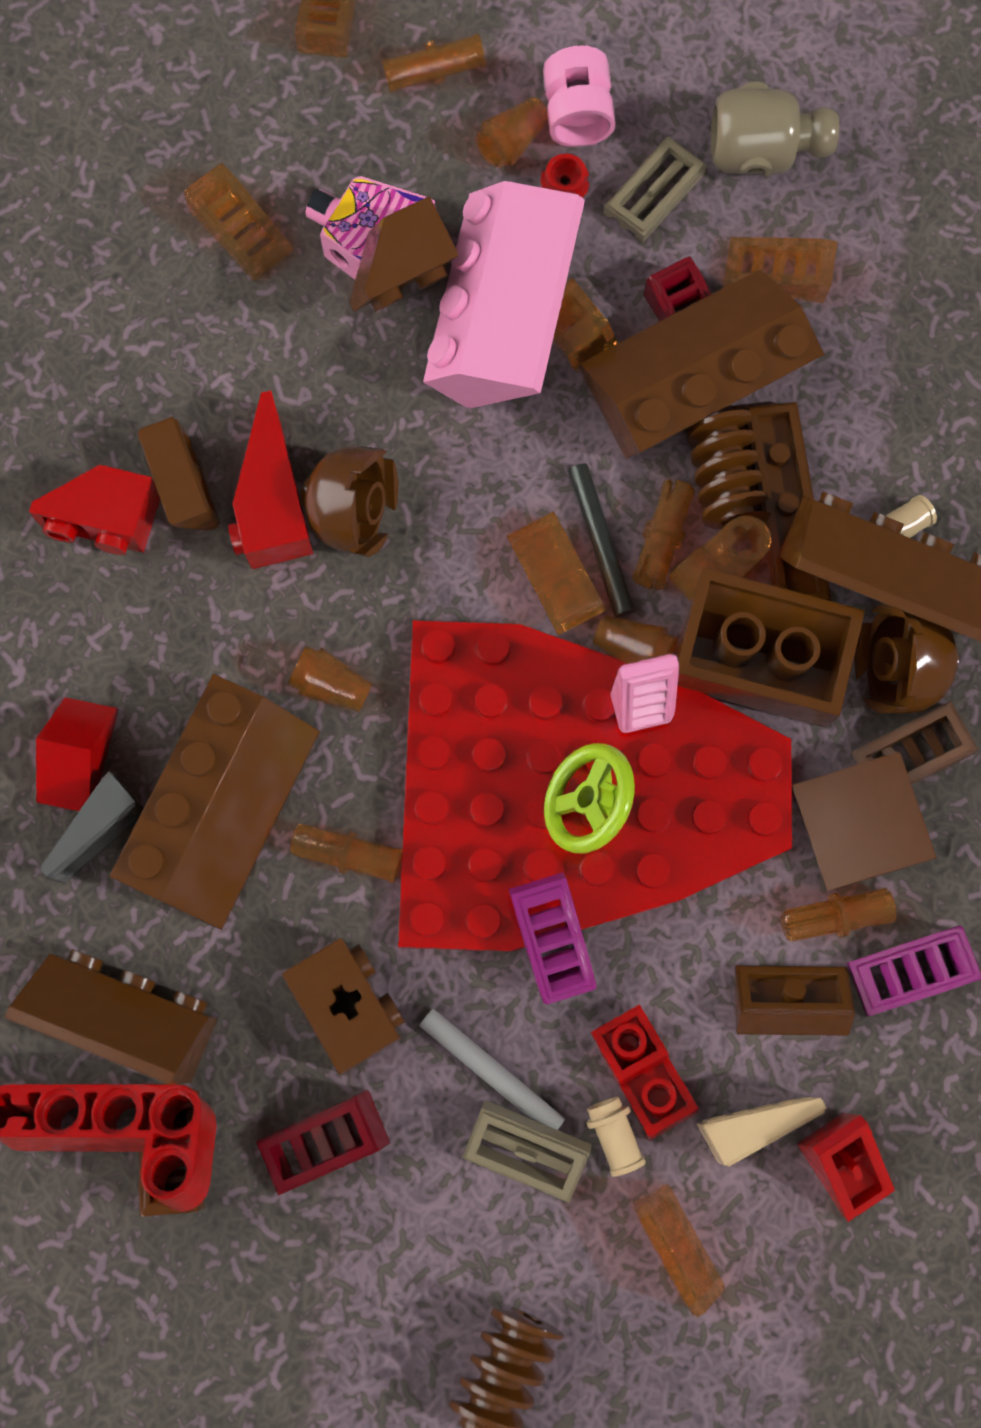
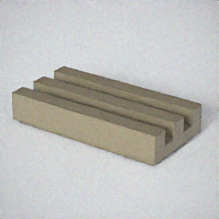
M667 136L606 203L603 214L610 219L614 217L619 221L620 227L626 231L630 229L635 233V238L643 243L706 173L707 164ZM670 154L674 156L676 160L653 183L630 211L623 207L625 203ZM685 166L690 168L652 212L641 221L639 217Z
M485 1100L462 1158L570 1203L590 1155L592 1144ZM481 1140H486L510 1150L516 1156L532 1163L539 1162L567 1174V1178L565 1180L480 1144Z

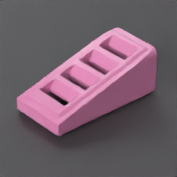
M668 654L622 665L619 668L610 696L618 726L622 732L629 733L666 724L672 720L675 713L679 673L676 655Z

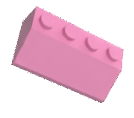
M502 181L469 194L463 208L464 218L457 246L455 247L459 256L451 261L452 266L446 291L439 305L440 315L434 339L427 354L428 364L423 383L467 408L480 407L541 393L585 199L578 194L509 181Z

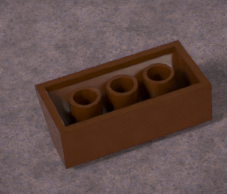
M759 269L579 363L578 367L620 450L627 459L825 354L802 306L765 272Z
M824 491L819 501L806 496L803 497L778 556L797 569L981 642V554L973 552L968 562L950 554L955 544L926 532H923L919 542L903 536L900 533L904 523L874 511L868 522L849 514L854 503Z
M213 674L109 877L223 930L320 731L264 696Z

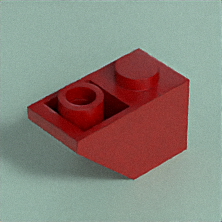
M98 465L32 501L29 513L43 528V534L52 539L65 543H74L75 538L80 537L95 541L94 546L102 551L123 556L126 555L127 549L144 553L160 497L152 477Z

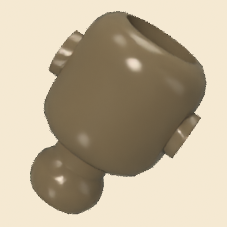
M750 82L744 84L740 89H729L719 95L713 110L711 126V155L713 164L717 169L725 173L765 174V176L769 177L770 175L781 174L789 170L795 161L797 152H808L811 156L817 158L829 157L835 153L838 144L839 115L835 110L828 107L816 108L810 113H800L798 99L793 93L787 90L769 89L768 85L763 82Z

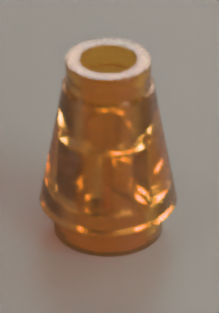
M530 97L526 101L483 121L481 131L476 135V143L484 159L492 166L498 168L504 165L515 164L543 129V126L548 123L546 106L538 98Z
M604 615L593 639V645L602 648L605 652L625 664L668 654L674 656L678 644V637L668 634L667 627L612 618Z
M306 645L287 685L299 690L297 696L346 709L350 708L359 713L373 683L363 679V676L323 647H320L319 651Z

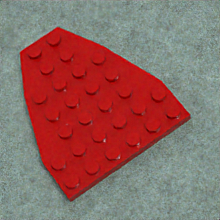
M413 620L398 948L512 952L525 948L509 889L562 872L569 886L581 930L679 902L792 848L791 739L702 692L677 686L675 713L669 723L624 733L619 729L610 694L619 668L622 665L631 663L522 624ZM593 743L611 745L622 752L627 758L634 776V798L628 818L617 835L603 847L589 853L566 851L554 842L545 823L544 803L550 780L559 765L575 750ZM595 761L586 763L574 773L565 788L564 794L575 792L577 787L587 780ZM612 768V784L617 785L616 775ZM578 812L561 815L565 828L572 835L585 836L594 832L585 815ZM559 899L528 908V913L532 915L560 906ZM565 921L536 930L534 933L538 935L566 926Z

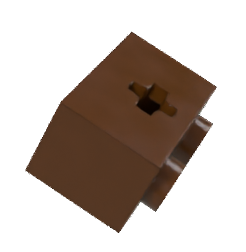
M339 938L281 973L339 1075L349 1072L401 1040L402 1037L396 1027L405 1023L389 993L378 997L370 984L368 977L375 974L376 971L361 945L357 944L349 948L343 938ZM343 988L350 994L360 992L362 997L355 1005L359 1015L353 1019L345 1013L336 1015L334 1007L340 1003L337 992Z

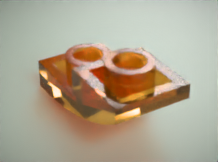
M554 511L507 535L519 562L558 635L606 611Z

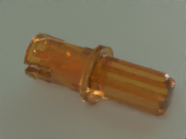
M302 823L297 825L291 839L290 852L294 856L338 867V873L343 875L349 870L384 879L394 884L402 862V849H395L359 839L354 831L344 835Z
M886 887L841 897L838 893H833L829 895L828 901L786 909L780 915V921L785 938L791 942L836 933L839 938L847 937L851 930L894 923L896 920V906L891 892L887 891Z

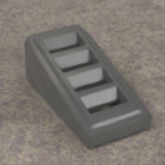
M109 771L101 779L39 869L46 877L59 883H66L138 821L144 809L143 805L123 782Z

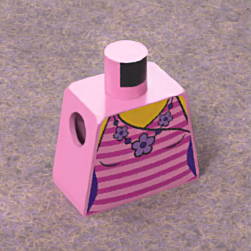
M359 176L352 180L341 199L321 189L315 190L307 204L306 217L323 225L320 238L324 256L352 278L356 279L368 232L384 217L426 197Z

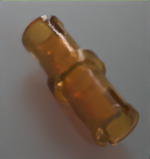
M479 33L438 46L435 45L434 41L424 44L425 49L391 59H382L390 93L432 80L434 85L444 83V77L487 66L486 59L483 57L485 53Z
M671 479L663 482L653 518L646 521L642 531L645 542L631 578L638 585L648 589H652L654 580L656 581L654 585L656 590L664 589L675 550L682 547L686 536L682 528L696 492L691 485L680 480L675 481L673 490L671 489L673 485Z

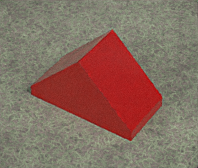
M64 697L36 738L37 803L80 811L101 780L119 711L118 708Z
M843 1112L797 1143L847 1222H850L895 1191L868 1122L861 1115Z

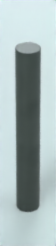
M588 464L574 465L568 469V473L614 616L618 618L635 612V608Z

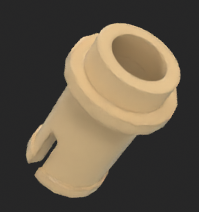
M922 495L915 496L905 505L884 515L904 523L900 534L908 538L937 522V514L933 505Z
M617 1096L596 1103L587 1109L590 1119L586 1124L589 1129L595 1128L610 1166L612 1177L630 1173L646 1164L626 1116L631 1112L628 1105L622 1106L620 1098Z

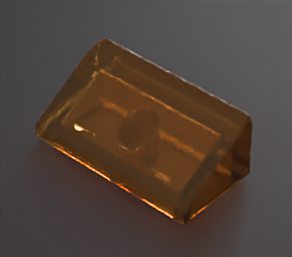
M664 1184L633 1202L634 1206L631 1208L686 1308L693 1316L700 1317L708 1311L722 1294L725 1285L670 1185Z

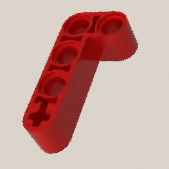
M6 1084L0 1086V1143L8 1148L17 1151L143 1152L141 1182L147 1193L169 1209L178 1212L190 1211L200 1205L207 1196L211 1182L217 1128L216 1115L212 1108L188 1086L179 1084ZM79 1107V1113L75 1122L68 1128L61 1129L63 1117L67 1112ZM136 1107V1114L131 1124L124 1129L117 1130V1122L121 1114L129 1108ZM194 1107V1114L189 1124L182 1129L173 1130V1122L177 1114L185 1108ZM21 1110L30 1117H32L34 1119V1122L28 1117L20 1116ZM186 1166L187 1174L184 1182L175 1190L166 1192L165 1183L168 1175L177 1167Z

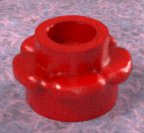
M569 153L559 154L548 162L546 171L541 173L540 186L541 188L578 194L583 198L590 186L587 181L589 172L579 157ZM567 178L570 183L564 185L561 183V179Z

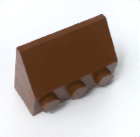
M702 567L676 651L679 664L677 686L702 692L712 698L826 728L841 714L865 610Z
M71 949L68 958L49 954L10 1004L4 1018L170 1085L192 1082L218 1019L204 1013L208 1004L206 1001L176 990L172 1000L152 992L155 981L125 969L120 979L100 971L103 960L75 949Z

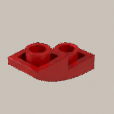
M640 1004L590 1032L649 1141L699 1113L697 1104L670 1061L667 1049Z

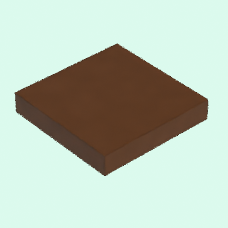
M900 751L792 785L827 892L937 858Z

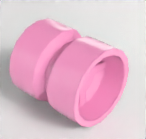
M572 46L552 54L544 63L543 74L545 94L549 101L547 107L549 132L553 141L560 145L571 147L595 145L607 139L614 132L616 124L613 99L610 94L611 81L606 54L598 48L590 46Z

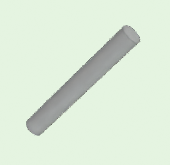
M434 1008L420 1023L419 1026L528 1118L556 1130L562 1125L565 1118Z

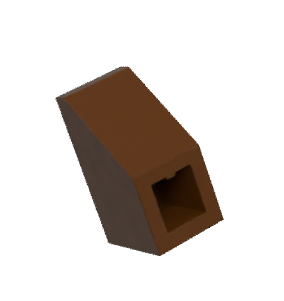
M430 196L384 217L368 232L349 301L354 312L369 304L372 305L375 312L380 311L403 298L400 289L415 282L418 289L422 290L447 276L443 267L457 258L459 254Z

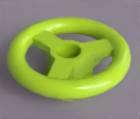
M602 743L583 746L566 757L553 774L545 796L544 817L551 838L564 850L572 853L595 851L610 842L626 822L634 798V776L629 761L617 748ZM595 761L587 780L582 782L575 792L564 794L565 788L574 773L586 763ZM612 768L616 775L617 785L612 784ZM571 812L585 815L594 832L585 836L572 835L565 828L561 815Z

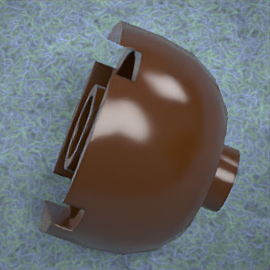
M348 446L328 453L313 469L310 477H307L301 489V503L306 510L307 519L316 537L326 545L349 554L370 557L378 553L386 543L388 533L377 532L385 506L394 511L396 510L399 483L395 462L393 459L383 458V455L387 453L384 449Z
M887 604L877 606L872 610V612L879 613L875 616L873 622H863L861 625L854 655L856 680L866 671L871 698H862L865 704L877 713L900 714L924 711L945 697L955 679L959 665V655L954 636L950 629ZM888 681H898V684L891 685Z

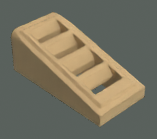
M800 1097L704 1119L702 1122L697 1123V1126L717 1163L729 1167L822 1115L827 1107L819 1097Z

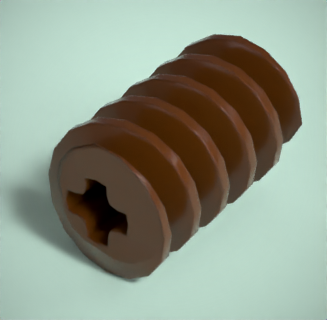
M730 410L709 416L696 423L687 434V442L691 448H694L691 452V463L698 468L695 471L694 480L698 487L702 488L698 494V501L702 507L706 508L702 513V522L706 527L714 530L730 531L749 528L762 523L771 515V513L754 510L755 506L767 501L768 495L765 491H751L750 489L751 486L763 481L764 474L761 471L747 470L746 468L755 464L760 459L758 451L743 450V447L756 440V433L754 431L739 430L740 427L745 426L752 420V413L748 410Z
M493 1308L490 1314L503 1328L500 1333L482 1331L480 1335L483 1341L492 1349L490 1356L474 1353L470 1356V1361L480 1370L481 1376L479 1379L461 1376L459 1380L462 1387L471 1395L468 1402L451 1399L448 1404L460 1418L459 1424L462 1428H523L524 1420L514 1408L527 1410L532 1408L534 1404L533 1395L524 1385L540 1386L545 1379L544 1373L534 1362L550 1363L553 1362L555 1357V1351L544 1338L561 1340L564 1337L560 1330L525 1311L511 1308V1310Z

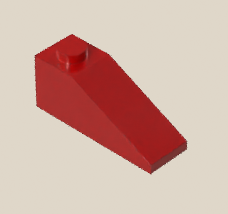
M271 390L261 392L233 500L237 522L228 524V531L235 555L245 554L251 569L314 554L278 410Z

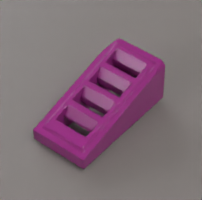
M562 872L509 889L534 981L544 1004H552L596 989L597 984L564 873ZM559 899L560 906L532 915L528 913V908ZM565 921L566 926L538 935L534 933L536 930ZM571 944L570 949L541 957L540 953Z
M961 925L846 963L866 1017L981 980V972ZM939 944H945L956 973L955 975H949L938 947ZM921 950L924 952L934 978V982L928 984L915 952ZM901 958L912 987L911 990L904 992L892 960ZM879 965L890 997L881 999L870 967Z

